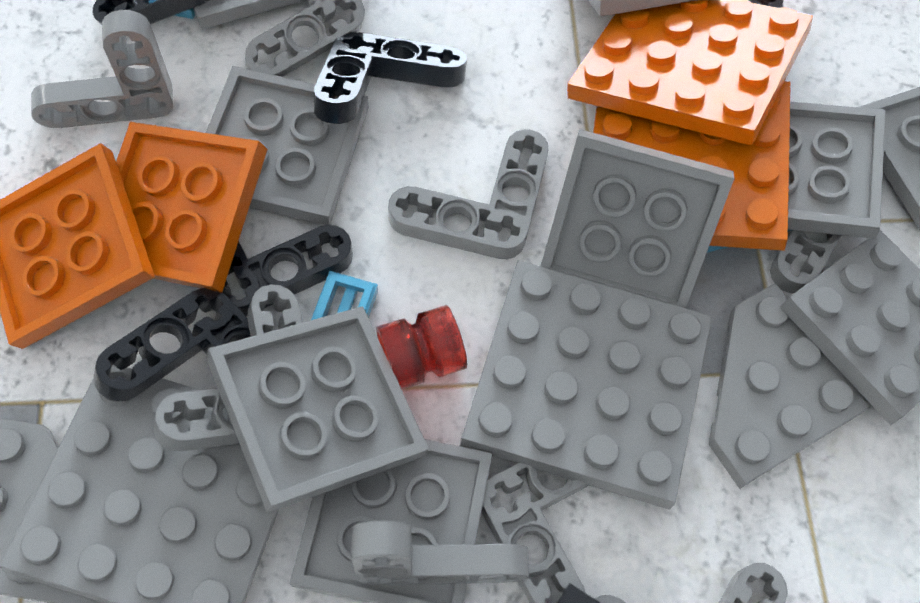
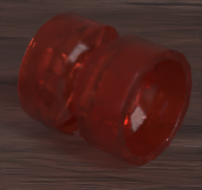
M448 305L418 313L414 324L402 318L375 327L378 340L402 390L424 383L427 373L431 371L440 378L467 369L464 343L455 317Z

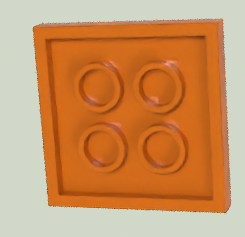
M136 122L129 123L116 163L155 275L153 279L196 288H207L222 293L268 150L260 141Z
M102 143L97 144L0 199V314L9 345L24 349L155 278L113 152Z

